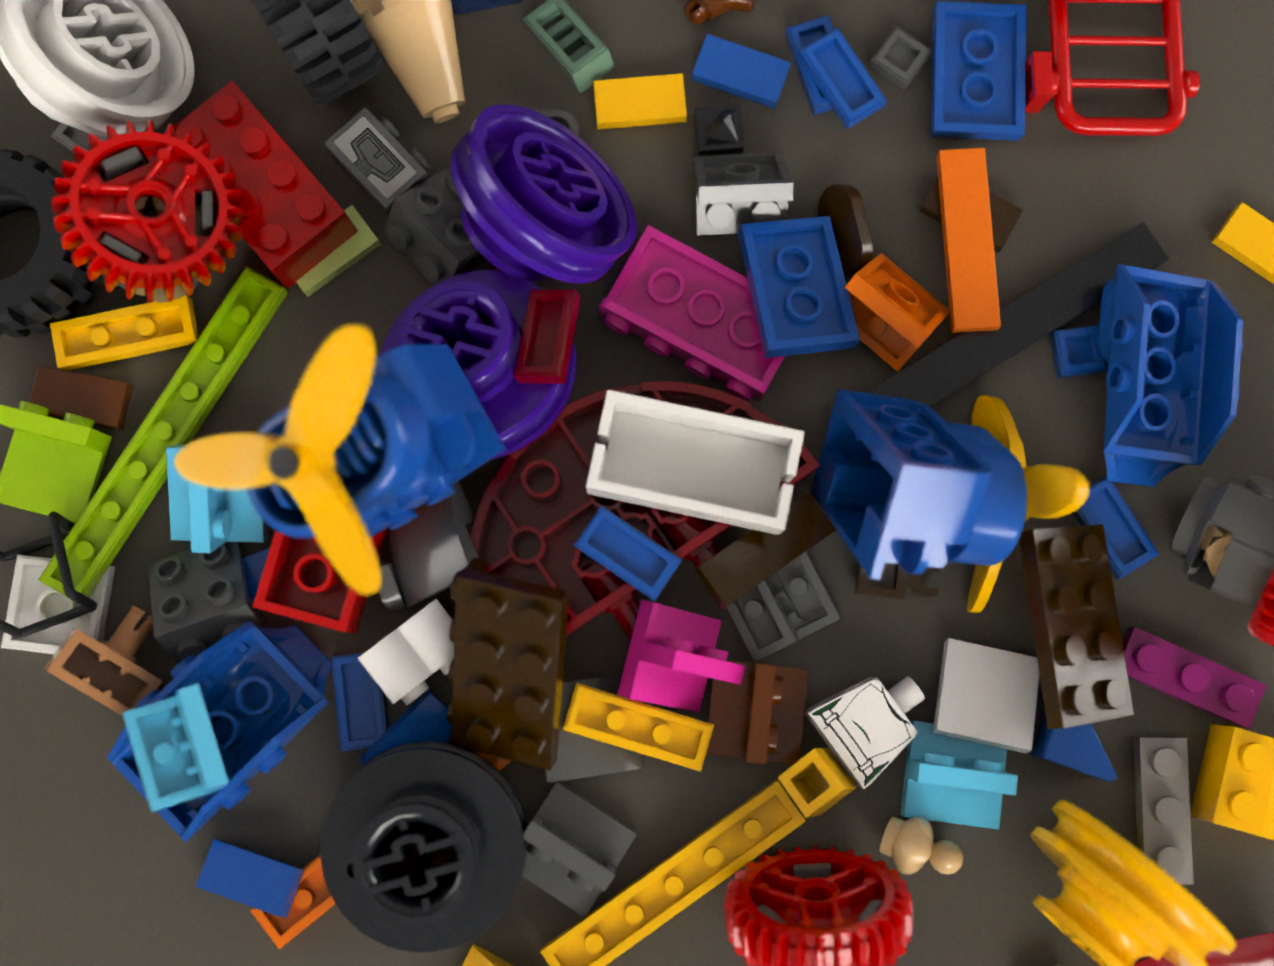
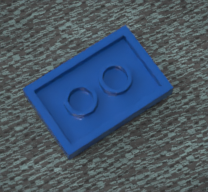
M936 1L933 8L930 137L1020 141L1025 135L1026 5Z
M830 216L741 224L738 238L765 358L855 348L860 341L849 293L844 288L847 284Z

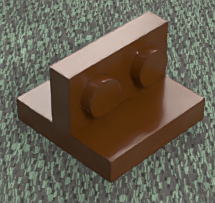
M727 660L728 662L746 667L741 685L712 679L707 723L714 724L706 754L742 758L748 763L766 765L767 761L794 765L800 760L809 670Z

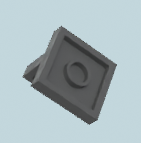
M782 152L692 156L697 235L738 234L741 224L788 220V201H793L794 182Z
M560 781L556 782L523 834L524 840L528 842V846L526 847L527 856L521 876L583 917H586L601 891L605 892L615 877L616 867L636 837L637 832Z

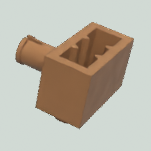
M132 605L129 613L108 642L103 640L100 643L81 630L73 628L44 667V670L122 716L123 712L134 709L142 698L157 689L162 683L161 679L134 664L136 659L133 658L153 629L152 616L146 615L137 629L134 630V627L145 612Z

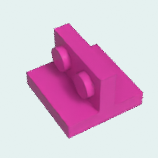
M641 600L617 695L699 713L707 679L712 678L741 685L746 666L728 662L729 652L715 648L721 620Z

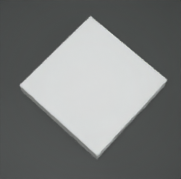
M17 554L5 622L15 627L23 628L82 606L38 580L52 558ZM109 566L89 597L97 603V608L93 612L22 638L13 637L4 632L1 648L55 654L73 628L81 630L101 643L104 640L115 566Z
M948 638L944 642L932 733L1025 754L1032 751L1040 677L1037 657Z

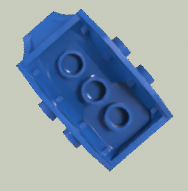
M1117 264L1114 277L1108 280L1104 286L1101 300L1098 343L1102 357L1108 362L1103 448L1106 460L1107 481L1155 487L1163 477L1184 465L1201 466L1236 417L1237 402L1240 395L1239 373L1243 350V319L1215 281Z
M249 620L200 653L197 657L192 654L182 660L170 673L174 679L161 692L158 689L153 690L134 707L135 709L174 697L178 689L199 684L229 783L214 795L202 799L197 797L157 811L185 842L223 806L230 810L251 791V788L246 783L260 770L265 775L274 769L287 755L283 747L328 704L325 697V688L332 668V661L298 626L293 625L274 629L261 628ZM124 727L107 759L147 801L126 727Z

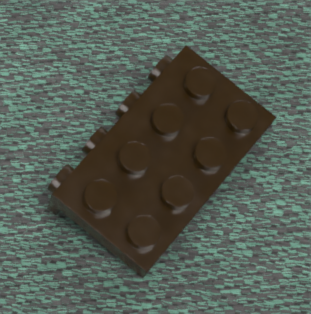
M1103 524L1022 531L1019 543L1048 729H1064L1134 715Z
M473 558L463 570H459L455 574L451 585V598L456 600L455 617L449 632L450 641L454 642V658L448 672V681L453 684V698L447 712V722L452 724L451 743L470 750L550 771L557 761L569 591L485 572V560Z

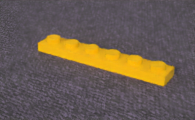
M774 780L590 912L586 917H583L544 945L540 950L541 954L549 966L608 965L737 872L749 861L755 859L805 823L806 820L780 783Z

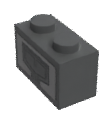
M365 107L324 144L340 167L388 217L395 197L428 179L427 171L431 167L414 147L408 151L404 149L397 141L401 135L384 115L376 119Z

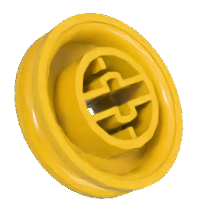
M1059 800L1052 808L1055 816L1058 818L1056 826L1050 830L1037 826L1031 832L1030 836L1035 844L1060 869L1057 875L1063 883V890L1059 896L1049 899L1038 895L1033 901L1034 906L1100 966H1134L1136 960L1145 956L1152 957L1157 961L1163 956L1175 966H1208L1205 958L1210 952L1218 951L1222 954L1230 955L1235 949L1236 942L1229 932L1190 893L1129 842L1077 806L1065 800Z

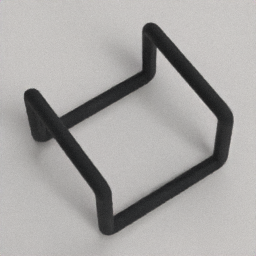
M53 511L48 514L50 536L6 552L0 551V561H8L17 558V554L25 555L53 544L64 592L68 598L82 606L23 628L15 627L0 620V631L13 637L22 638L93 612L97 608V603L74 589L63 540H65L75 524L57 512Z

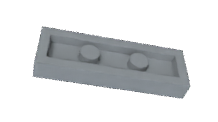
M1133 737L1137 849L1178 884L1194 885L1187 738Z

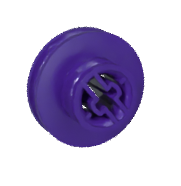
M508 104L494 105L486 108L479 114L471 125L470 131L460 139L453 149L450 162L451 174L456 190L463 202L460 215L464 231L474 247L492 265L506 274L521 280L528 279L530 281H543L547 277L569 283L594 282L603 277L613 266L615 260L622 256L633 244L637 233L636 216L629 196L619 179L590 146L553 119L525 107Z
M479 270L462 273L442 280L411 301L390 328L380 356L394 348L409 344L448 345L506 450L491 459L493 460L514 453L527 446L544 433L556 420L571 394L576 376L577 361L573 341L565 384L518 383L514 377V370L530 290L542 289L528 279L521 280L503 271Z

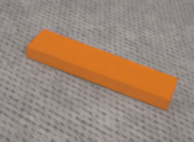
M985 148L939 150L936 155L951 333L995 331L1001 327Z

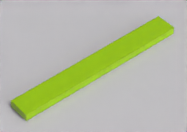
M248 266L244 268L63 541L76 591L88 598L90 597L168 477L166 448L171 445H188L192 441L287 296L288 292L284 287ZM55 554L38 580L66 596Z

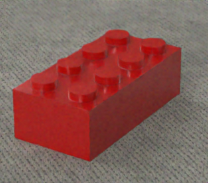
M233 81L225 85L174 126V137L182 140L189 131L193 133L192 146L196 149L209 142L211 149L208 160L221 156L224 157L225 167L223 173L235 174L236 181L233 189L240 190L242 193V203L239 208L244 209L245 215L242 225H238L242 227V237L287 289L358 232L345 211Z
M388 527L370 538L378 561ZM275 530L252 607L337 631L357 634L368 595L359 593L341 577L324 553L316 537L295 538Z

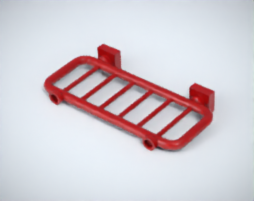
M1048 0L1051 52H1033L1026 60L1025 113H1039L1054 96V108L1057 118L1065 128L1075 134L1085 136H1159L1169 134L1180 126L1186 116L1187 98H1194L1200 85L1198 71L1185 70L1180 0ZM1067 2L1161 3L1163 36L1069 35ZM1070 45L1164 46L1166 79L1071 78ZM1072 88L1167 89L1168 110L1166 115L1158 118L1085 117L1078 114L1074 109Z

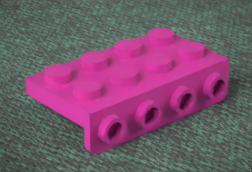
M647 225L607 298H603L599 304V315L604 317L603 324L609 329L624 336H627L630 331L645 340L643 345L653 353L665 358L669 354L680 358L686 362L684 367L692 374L708 380L710 375L727 384L725 387L727 392L747 402L751 398L759 402L761 401L785 357L765 358L747 277L650 225Z

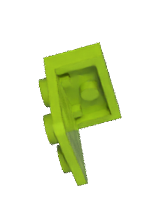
M20 401L18 409L0 404V425L14 430L0 474V504L46 516L54 511L69 521L76 523L95 494L112 436L93 429L95 421L83 416L66 412L64 419L59 420L48 417L49 408L33 403Z

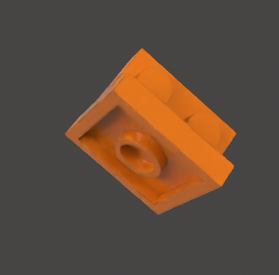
M880 253L860 269L844 287L849 293L860 341L897 372L949 314V309L883 253Z

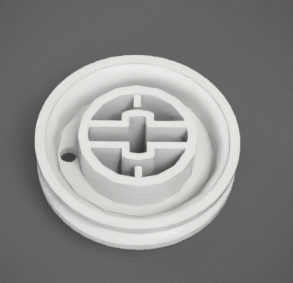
M0 0V58L10 75L14 78L18 88L30 103L53 120L107 138L106 127L108 125H111L118 135L126 134V123L128 120L132 121L137 132H145L149 120L153 121L155 130H157L190 94L194 81L192 51L181 25L163 0Z

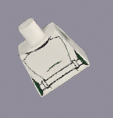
M906 676L889 690H886L877 677H868L805 709V715L855 784L865 789L918 733L905 714L922 702L925 696L909 676Z

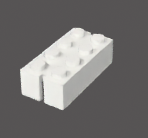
M607 390L598 438L600 443L608 444L606 452V445L595 443L586 490L590 495L779 535L785 530L794 486L784 483L779 488L780 481L789 483L796 476L805 431Z

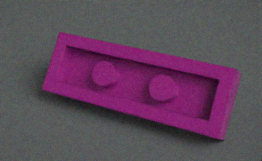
M1128 627L1122 641L1128 678L1240 728L1250 729L1267 685L1136 627Z

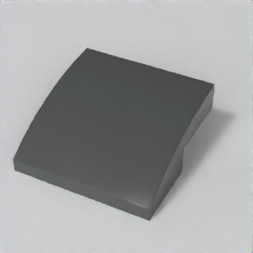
M459 481L452 485L455 490L452 495L430 506L425 502L415 509L418 516L414 520L394 530L389 528L393 565L407 608L421 604L450 588L455 574L459 570H463L473 558H479L466 527L474 523L475 517Z
M809 551L803 553L727 607L754 662L797 642L799 639L843 617Z
M622 674L563 682L557 761L550 771L545 770L547 783L643 768L641 753L562 730L575 683L617 695Z

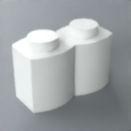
M437 599L357 658L391 704L402 699L407 706L429 689L424 680L438 669L444 675H447L449 672L450 664L454 658V642H451L449 638L453 620Z

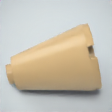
M383 0L381 4L384 11L374 17L371 9H368L361 18L369 36L422 117H433L435 123H442L459 116L458 108L465 104V96L451 0Z

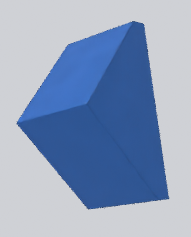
M1044 711L1030 755L1103 781L1111 782L1118 778L1091 723L1064 729H1048L1046 712Z

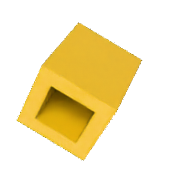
M829 747L814 748L777 777L805 818L822 815L858 787Z

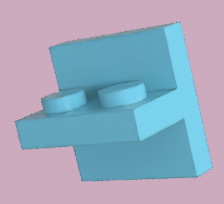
M171 445L166 448L171 540L191 541V553H211L225 542L264 543L269 539V524L256 511L247 489L214 488L196 484L185 479L177 471L174 465V458L186 445Z
M199 684L178 689L174 697L123 712L122 717L151 813L197 797L202 799L214 795L229 783Z
M910 720L918 733L907 746L900 815L907 818L918 816L930 821L999 830L1003 794L1016 796L1018 780L1017 775L1005 772L1007 749L932 733L934 723Z

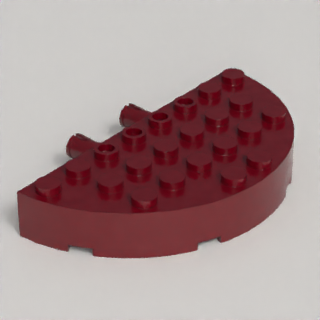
M674 381L640 382L638 385L600 390L566 405L544 433L527 446L508 455L507 460L503 463L495 478L490 481L485 491L470 535L479 559H483L486 562L485 572L569 591L566 637L606 611L607 614L613 613L631 641L640 606L635 598L638 595L637 589L574 547V544L602 505L681 560L685 559L686 562L691 560L696 568L719 553L714 546L717 542L715 538L734 525L587 493L586 484L595 443L606 445V452L608 444L600 443L598 438L607 390L785 427L777 420L774 421L766 414L753 408L752 404L720 390L696 384ZM803 443L796 476L789 483L780 481L779 488L784 483L796 485L820 466Z

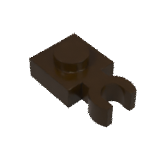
M859 562L857 565L854 592L857 595L904 600L906 587L911 588L916 595L924 598L937 596L939 590L926 588L921 582L922 574H908L899 564L885 563L880 580L870 579ZM927 567L925 571L938 572L941 571V568Z

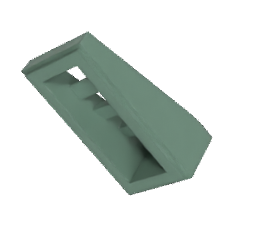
M547 0L523 18L527 28L580 93L594 85L593 81L602 79L613 70L614 63L609 49L565 0ZM562 14L564 18L547 31L543 29ZM571 29L574 30L566 37H564L562 40H560L558 43L555 42ZM582 43L585 44L572 55H570L569 57L567 56V54H569L579 45H581Z

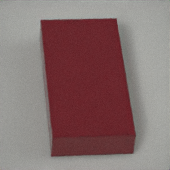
M576 289L530 290L514 370V377L518 383L565 384L580 304V296Z

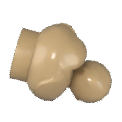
M892 816L880 845V853L891 857L897 870L906 875L916 873L928 860L939 873L946 875L954 874L961 868L964 859L962 850L954 842L948 840L938 841L937 843L933 842L932 826L924 817L916 816L904 821Z

